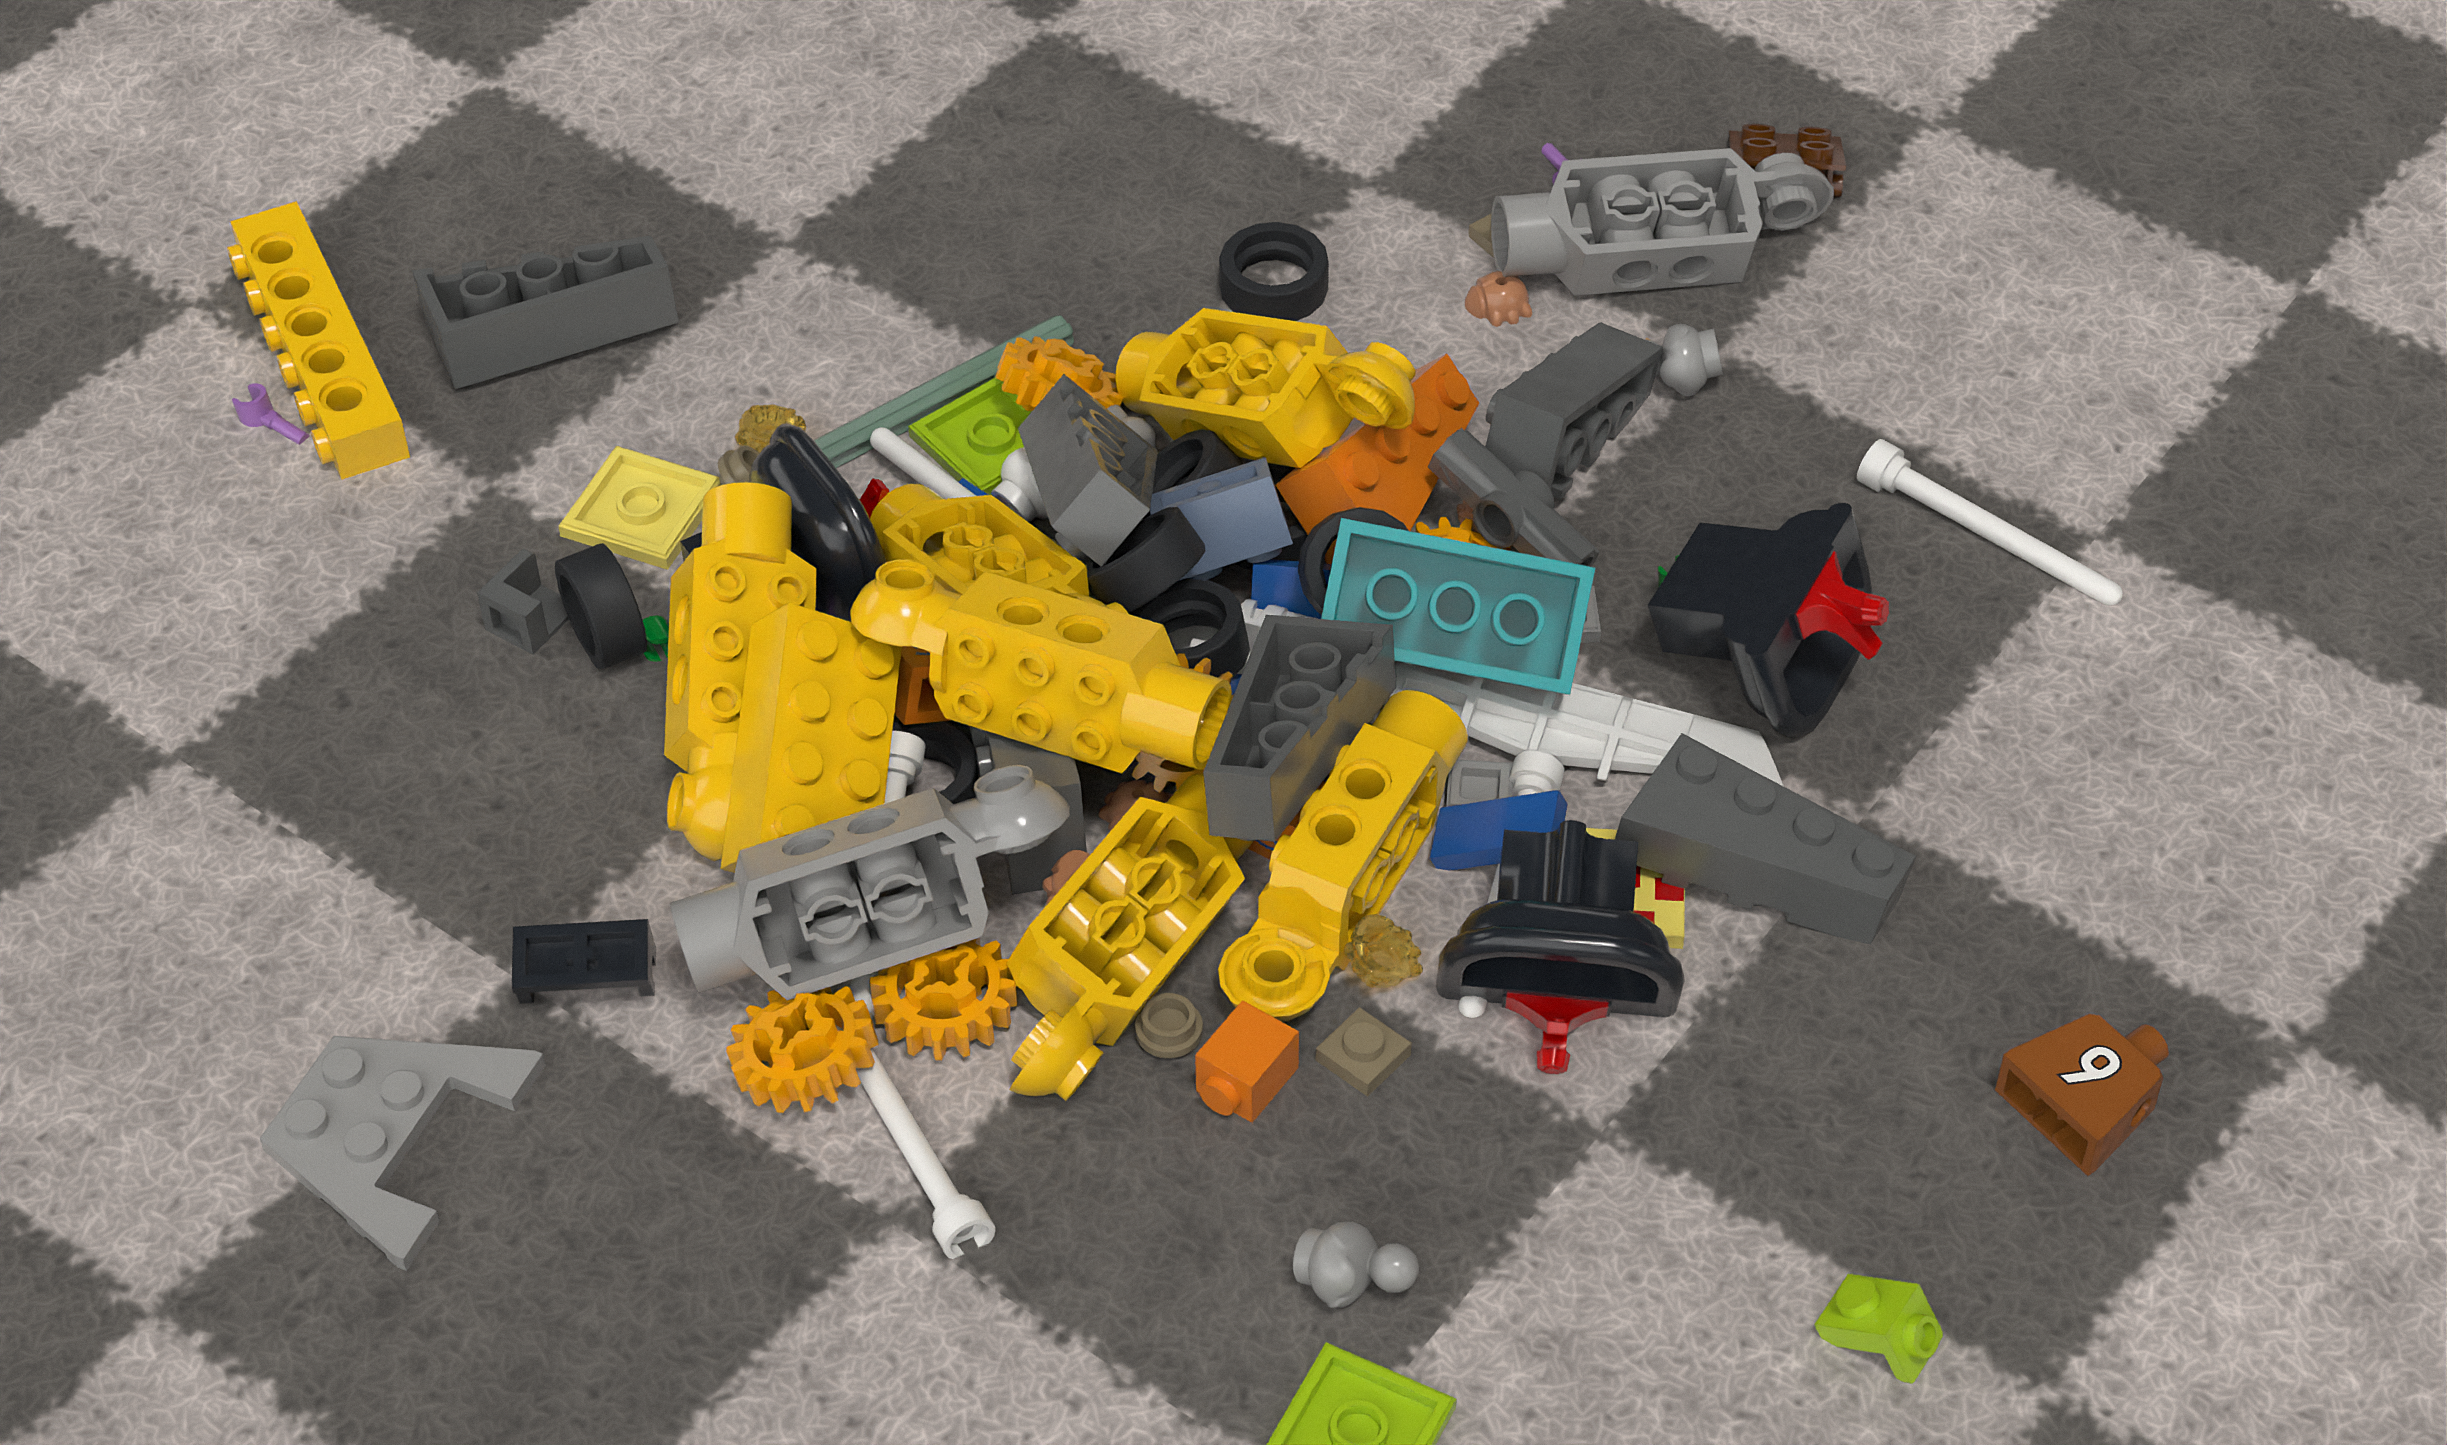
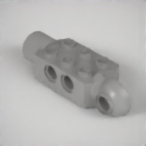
M1731 148L1564 160L1551 192L1495 197L1491 213V239L1497 271H1501L1503 277L1554 273L1574 296L1739 283L1743 281L1748 270L1760 231L1763 229L1791 230L1813 221L1828 209L1834 199V188L1819 170L1804 164L1801 157L1793 153H1780L1767 157L1758 163L1754 170Z
M1012 765L995 769L980 777L974 784L976 797L954 805L932 788L740 850L732 883L670 903L675 927L698 993H702L754 975H759L786 1000L795 998L797 993H812L983 936L989 911L982 892L984 883L976 857L993 851L999 854L1023 852L1038 846L1048 839L1053 831L1061 827L1070 816L1069 804L1051 786L1043 781L1036 780L1032 769L1028 766Z

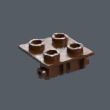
M1757 123L1743 125L1742 131L1729 130L1730 148L1753 170L1758 163L1767 157L1780 153H1793L1800 156L1804 164L1816 168L1826 177L1834 188V197L1842 196L1843 174H1833V170L1846 171V162L1841 137L1831 136V130L1821 127H1802L1798 129V134L1775 133V127Z

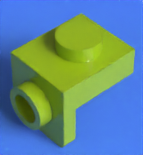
M1847 1274L1814 1324L1821 1339L1836 1347L1884 1354L1896 1379L1910 1384L1915 1382L1929 1358L1936 1352L1938 1344L1943 1337V1331L1919 1284Z

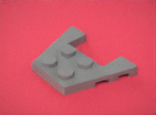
M333 1036L262 1134L260 1141L263 1150L315 1196L327 1202L346 1219L347 1224L363 1238L367 1237L383 1251L387 1259L395 1266L407 1271L440 1221L436 1210L383 1190L384 1186L452 1089L460 1090L515 1111L546 1066L543 1053L535 1050Z

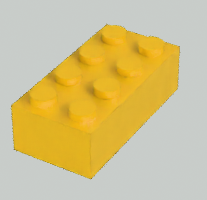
M790 602L751 625L720 869L735 873L740 850L884 804L902 647L877 642L862 635L852 625V622Z

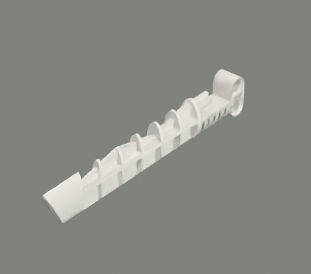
M1089 590V597H1092V598L1095 599V597L1092 595V593H1091L1090 590ZM1246 599L1241 604L1250 646L1246 663L1265 615L1313 617L1289 612L1288 608L1276 605H1268L1264 610L1257 609L1256 600ZM1191 626L1177 629L1167 635L1173 648L1179 650L1197 646L1211 639L1219 630L1207 626ZM1395 661L1396 689L1390 697L1404 690L1420 691L1432 695L1446 703L1457 713L1465 725L1468 738L1469 736L1515 756L1530 750L1545 752L1557 758L1562 765L1599 769L1597 780L1607 782L1611 770L1653 774L1678 737L1683 733L1783 786L1769 749L1760 732L1575 683H1572L1571 694L1565 695ZM1245 663L1244 667H1243L1237 674H1242V673H1243L1244 668H1245V666H1246V663Z

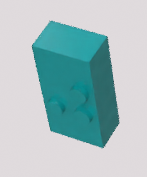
M1341 518L1321 619L1393 625L1394 655L1397 662L1570 695L1595 567Z

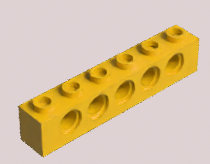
M297 201L230 221L236 244L227 247V252L234 273L238 280L247 277L250 280L243 282L244 290L254 316L262 313L266 315V317L259 320L270 351L282 349L283 353L276 355L286 387L289 389L299 386L300 391L293 392L304 426L315 423L317 425V429L311 430V436L321 463L334 462L339 476L343 480L410 458L401 417Z

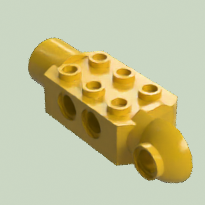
M1203 308L1172 334L1143 332L1136 335L1123 348L1116 366V387L1118 394L1124 398L1123 403L1135 413L1153 416L1173 441L1188 432L1206 429L1213 431L1238 457L1252 460L1266 457L1268 463L1302 468L1319 455L1323 448L1339 441L1353 418L1370 426L1381 427L1383 425L1393 429H1406L1412 424L1415 412L1414 391L1411 381L1416 372L1412 363L1403 354L1379 342H1371L1365 351L1348 353L1325 325Z
M741 482L724 484L714 487L705 493L703 497L701 547L695 548L671 576L664 755L687 773H677L672 781L667 801V823L671 831L683 832L693 848L712 861L720 860L723 852L751 625L788 602L812 610L816 609V568L791 552L792 499L781 489L759 483Z
M906 484L890 491L877 504L870 517L882 546L886 562L898 559L920 561L934 571L935 580L945 590L962 595L986 571L1128 614L1121 604L1114 602L1105 605L1101 601L1089 597L1087 566L993 495L944 499L925 485Z
M910 559L889 561L877 569L876 578L863 587L850 610L852 625L862 635L880 643L900 647L913 646L930 652L929 680L934 689V697L945 718L1119 773H1123L1140 752L1198 770L1204 769L1232 701L1231 686L1227 680L1181 667L1164 625L986 571L961 595L945 590L935 580L934 571L920 561Z
M1414 690L1399 691L1389 698L1372 725L1364 723L1351 745L1342 747L1337 756L1335 766L1329 773L1328 780L1321 790H1315L1302 807L1299 824L1292 835H1282L1273 849L1269 862V871L1272 872L1269 883L1266 884L1258 896V919L1248 934L1237 938L1224 951L1218 967L1220 986L1235 1008L1243 1000L1281 1022L1290 1021L1307 1013L1322 998L1330 975L1335 967L1343 971L1345 970L1434 828L1447 776L1467 745L1468 735L1465 725L1457 713L1446 703L1424 692Z
M1195 774L1188 777L1166 803L1139 797L1032 921L1006 963L1016 986L1023 990L1030 1003L1044 1017L1033 1028L1011 1059V1061L1022 1068V1071L1011 1085L1010 1091L1027 1096H1044L1056 1093L1067 1101L1104 1054L1094 1044L1099 1043L1113 1046L1135 1020L1146 1002L1157 993L1220 916L1245 880L1237 861L1253 841L1210 836L1204 774Z

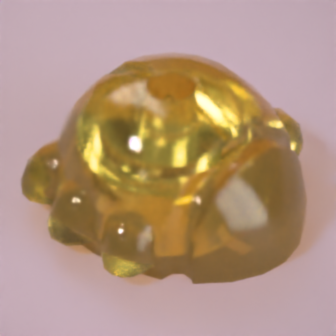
M774 404L753 405L742 414V419H739V431L735 434V441L740 446H749L760 453L764 447L769 445L770 437L779 425L791 424L802 428L806 432V423L801 416L796 415L795 409Z
M1370 914L1362 917L1353 929L1350 937L1352 941L1344 946V955L1350 959L1353 973L1370 988L1396 986L1406 978L1417 977L1423 972L1422 965L1418 963L1421 950L1411 940V932L1403 929L1401 926L1394 925V921L1385 916Z

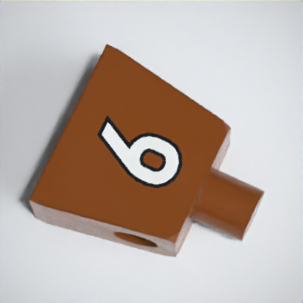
M2087 1014L2012 1048L2003 1054L1995 1091L2079 1169L2089 1176L2109 1158L2155 1109L2164 1078L2156 1065L2168 1057L2169 1050L2163 1036L2150 1025L2142 1024L2124 1037L2100 1015Z

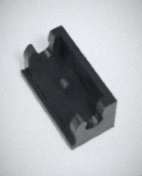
M648 919L513 927L512 990L513 993H516L520 1004L534 1003L535 992L638 986L641 997L655 996L652 965H656V946Z

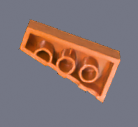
M1447 353L1415 370L1416 375L1411 381L1414 391L1415 412L1412 424L1406 429H1393L1383 425L1381 427L1370 426L1353 418L1339 441L1323 448L1321 453L1302 468L1293 469L1276 484L1277 489L1308 535L1314 526L1330 514L1358 507L1385 511L1403 522L1407 529L1411 531L1439 479L1428 468L1433 454L1439 450L1453 433L1461 428L1465 431L1479 405L1467 380L1458 371ZM1337 539L1332 542L1325 554L1324 560L1327 564H1332Z

